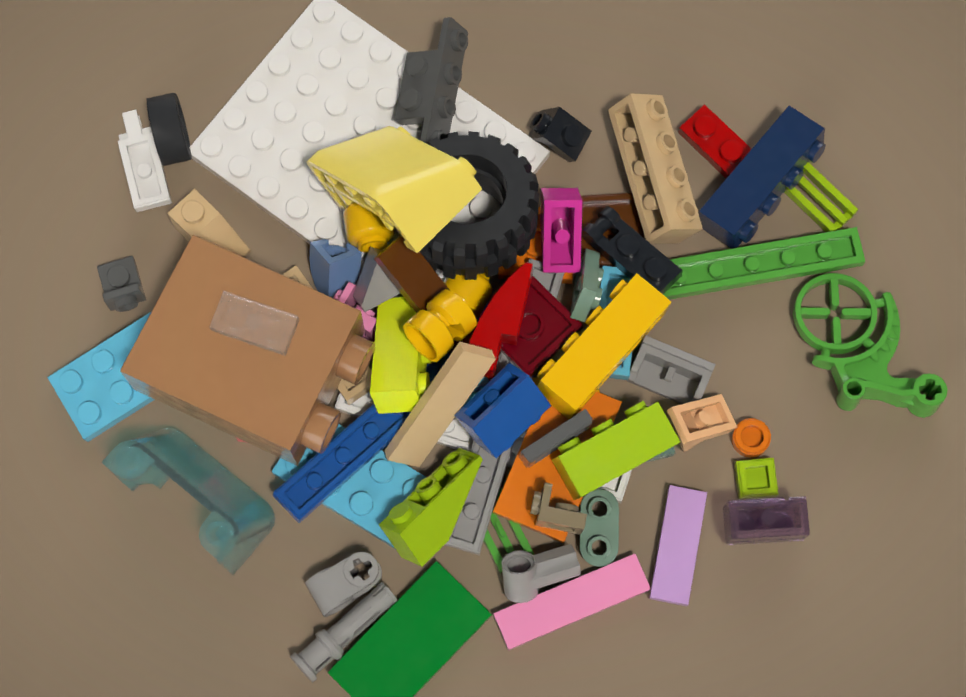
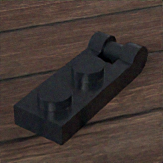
M605 206L598 213L599 218L593 224L588 223L582 229L581 235L584 240L630 279L637 273L660 293L664 294L682 277L683 270L624 222L620 215L610 206ZM608 229L616 234L610 241L603 236Z

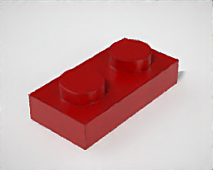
M705 104L682 124L678 130V133L726 179L751 150Z

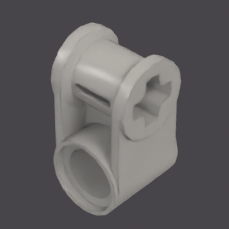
M357 552L336 565L318 572L309 578L305 585L322 615L328 617L374 589L382 579V569L371 554ZM361 563L366 567L372 566L368 570L370 577L366 580H363L360 576L354 577L358 574L357 566Z

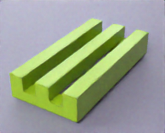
M807 162L802 170L803 174L845 214L836 208L804 176H802L798 185L836 220L834 224L795 187L792 190L786 187L784 193L825 232L837 231L859 209Z

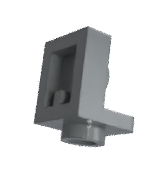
M133 256L97 266L104 291L102 296L110 311H129L136 308L139 302L146 301Z

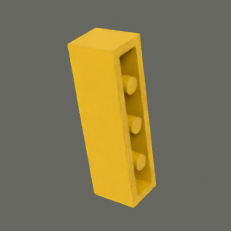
M637 273L628 283L623 279L617 284L609 295L612 301L608 306L603 309L599 305L585 322L589 327L581 336L576 332L573 333L561 348L565 352L557 362L550 359L537 375L540 379L538 384L540 391L549 403L568 420L584 407L644 339L645 335L661 320L672 303Z

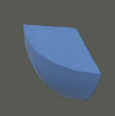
M329 239L310 242V270L317 291L334 298L338 290L344 291L348 282L355 284L361 269L362 252L349 243L346 244V248L338 245H329Z

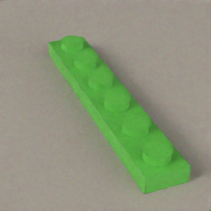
M854 227L670 259L683 270L682 277L663 295L671 300L863 266L865 257L858 229Z

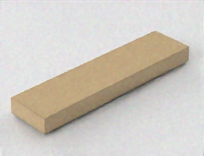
M463 342L458 343L384 450L388 461L416 467L421 466L455 418L454 415L462 408L496 360L492 350Z

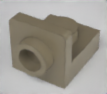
M545 482L542 492L534 491L530 514L537 515L535 526L581 535L585 528L587 514L579 513L578 506L567 503H556L555 507H550L549 501L553 486L551 483Z

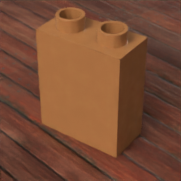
M192 235L120 372L134 390L298 466L306 448L322 454L328 447L341 418V411L328 405L341 379L354 385L360 382L372 359L375 343L363 338L365 328L360 310Z

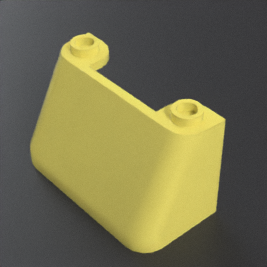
M387 126L318 150L307 161L311 171L341 209L345 210L347 206L355 202L379 216L387 229L392 231L396 227L405 239L404 244L407 248L416 253L432 240L482 190L474 178L476 170L465 158L459 157L456 159L412 137L401 126L397 129Z

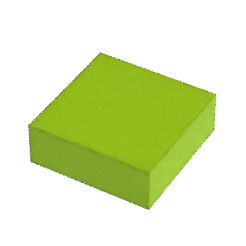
M774 458L742 460L734 463L739 501L774 498L779 495Z

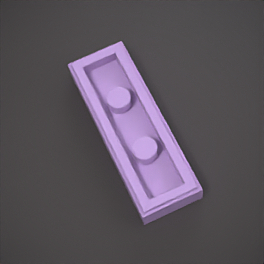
M669 485L649 599L688 606L707 492Z

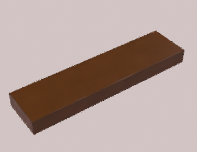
M400 235L380 252L374 260L416 313L419 310L427 311V303L442 290H449V288L420 251L416 253L407 248L404 244L405 239ZM474 330L461 341L453 340L454 346L448 352L449 355H451L459 342L469 344Z

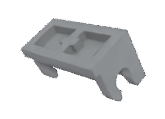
M645 335L627 381L680 404H685L702 398L716 364Z

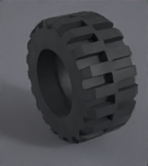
M468 131V135L458 136V132L446 134V139L439 140L438 137L427 141L426 144L456 159L459 157L465 158L476 170L474 178L481 186L482 191L492 195L502 207L493 216L481 222L463 224L450 221L420 250V253L435 272L437 269L442 270L443 277L455 279L456 275H465V280H477V274L485 273L486 277L498 274V268L501 266L505 269L510 268L517 263V255L523 256L530 247V240L535 237L537 230L539 184L536 175L531 172V164L524 156L518 158L519 150L513 145L507 143L504 146L501 144V138L490 134L488 138L480 137V132Z

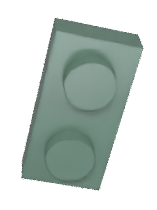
M585 249L581 259L580 272H576L574 276L570 318L585 322L590 309L595 310L600 303L603 289L599 288L604 269L599 268V252Z

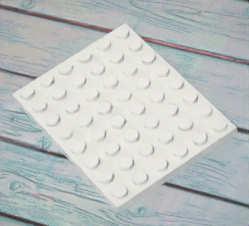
M313 0L189 147L192 159L310 244L313 241L329 239V245H338L346 248V244L349 242L346 237L343 219L344 210L336 204L307 165V161L318 150L387 126H392L396 129L401 126L412 137L420 140L423 124L401 125L394 120L408 51L335 0ZM458 87L455 102L456 111L452 118L450 133L458 132V136L468 135V131L480 132V137L488 138L490 134L501 138L502 145L505 146L507 143H510L519 150L518 158L521 156L527 158L532 166L531 172L536 174L549 158L550 151ZM481 190L451 221L463 224L481 222L493 216L502 206L492 195ZM396 227L394 228L395 234L393 238L389 242H387V246H389L394 240H396L399 237V232ZM365 252L361 254V269L358 280L368 255ZM437 269L436 273L444 282L446 277H443V271ZM400 293L395 297H403V295Z

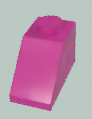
M541 188L543 273L580 272L582 198L579 189Z

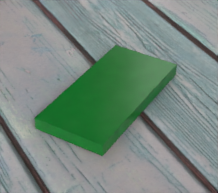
M436 561L327 673L351 697H415L491 618L492 614Z

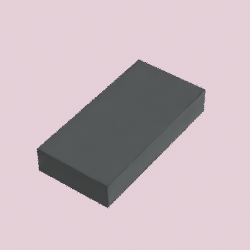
M584 409L523 449L519 458L526 468H530L556 451L561 445L589 429L592 425V417Z

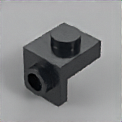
M561 107L542 110L535 115L531 121L530 128L532 130L528 136L538 143L542 142L567 162H574L580 155L592 130Z

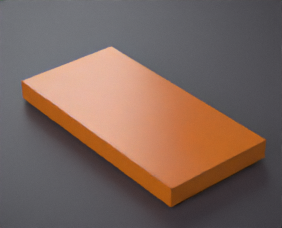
M596 392L578 412L580 413L586 409L593 419L590 428L577 436L581 443L594 437L591 431L594 427L609 419H612L614 423L622 403L621 401L600 392ZM551 406L535 424L528 428L493 510V514L564 543L568 532L535 526L537 515L530 514L534 491L542 492L545 482L553 484L549 501L550 507H555L556 503H567L579 507L583 497L573 500L552 462V459L561 455L559 449L530 468H526L519 458L523 449L568 420Z

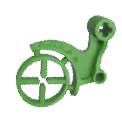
M838 273L817 276L804 285L794 304V324L802 339L814 349L821 351V355L813 357L812 364L821 369L831 370L839 392L836 397V403L840 409L851 411L858 406L860 400L870 399L882 401L895 407L908 408L912 414L922 418L930 417L938 410L945 400L948 391L946 383L941 377L928 373L918 378H894L887 371L888 363L896 351L900 338L899 313L890 292H885L879 299L874 300L871 292L864 284L851 276ZM829 284L830 309L834 311L839 306L838 284L854 290L863 299L867 308H844L840 313V318L869 320L866 332L860 338L842 344L840 318L834 317L831 322L832 343L815 337L807 329L803 319H827L831 311L829 308L801 307L805 295L815 287ZM883 307L885 316L884 330L880 340L875 344L869 337L877 322V308ZM862 345L868 349L866 352L853 357H830V354L852 352ZM920 392H927V397H932V400H927L926 394H920Z

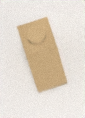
M195 188L167 213L174 228L187 241H190L192 235H195L244 258L251 252L224 217Z

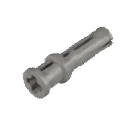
M380 582L371 593L357 603L327 631L325 629L319 630L315 633V640L299 654L294 652L290 658L313 683L317 680L316 674L333 659L339 660L344 653L342 649L373 623L386 609L398 601L384 583Z

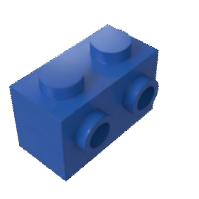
M509 363L454 416L474 441L497 459L513 445L514 441L531 425L535 424L552 405L528 374Z

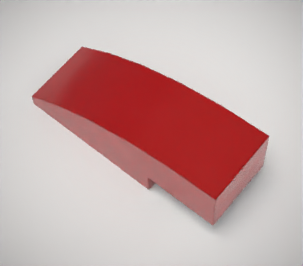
M525 262L497 291L481 315L469 344L492 350L496 358L484 377L494 378L502 343L517 346L533 275L532 263Z

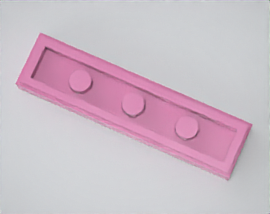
M633 554L540 593L529 602L514 604L493 613L509 651L648 592L651 588L636 554Z

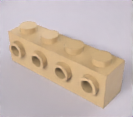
M629 94L609 108L608 112L645 239L651 244H679L703 228L663 95Z

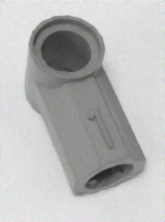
M571 544L536 555H532L527 551H513L508 553L501 562L505 596L510 601L516 603L533 600L541 587L581 575L576 551Z

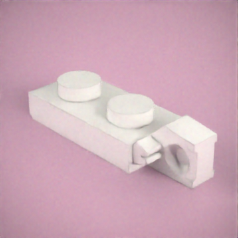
M137 110L122 113L127 133L119 135L118 145L134 209L136 212H141L171 204L172 200L164 168L155 146L151 127H142Z

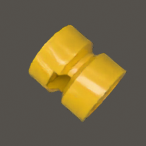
M448 289L442 290L427 303V311L419 310L403 326L405 335L413 347L422 356L433 362H438L453 348V340L461 341L477 326L476 317L471 308L459 295Z

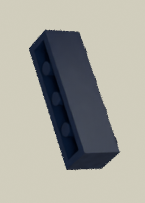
M789 105L699 210V218L703 230L731 249L738 248L742 242L748 243L757 232L758 223L764 215L770 216L777 209L781 202L780 196L785 192L786 187L792 190L799 183L804 173L802 170L807 162L815 163L821 157L826 147L824 144L825 128Z

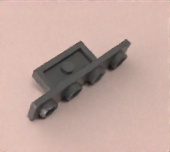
M452 17L443 19L437 50L407 52L394 120L401 125L423 124L420 141L424 143L435 137H438L439 140L446 139V134L450 133L452 118L456 111L455 102L458 86L462 79L463 59L468 46V31Z

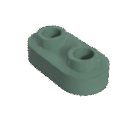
M595 489L586 494L581 502L580 513L587 514L584 531L580 535V551L585 561L593 566L600 567L610 564L618 554L619 504L611 492L604 489ZM597 501H602L607 505V512L603 516H597L592 511V506ZM596 540L604 541L607 545L605 553H594L592 550L593 542Z

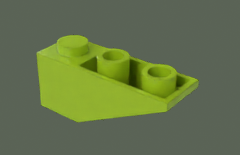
M461 448L448 454L443 459L442 464L429 477L422 479L417 484L416 489L402 503L395 505L390 510L389 515L379 524L402 558L423 567L449 541L483 459L480 455Z

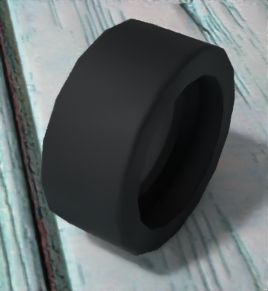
M170 93L148 98V117L162 165L166 166L192 160L188 131L177 94Z

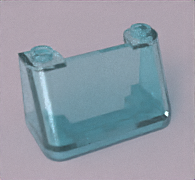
M163 428L121 442L101 462L133 492L139 485L152 484L161 489L171 478L212 512L200 528L199 539L205 550L215 557L217 562L232 575L237 572L274 527L275 514L271 506L176 428Z

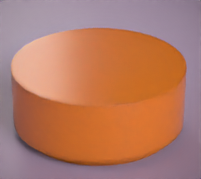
M748 418L737 424L738 428H735L732 433L734 449L740 455L748 458L762 455L771 441V433L767 425L755 418Z

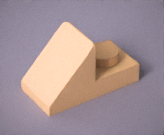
M722 394L673 406L667 410L668 420L680 440L679 444L683 452L688 451L704 440L728 434L735 428H738Z

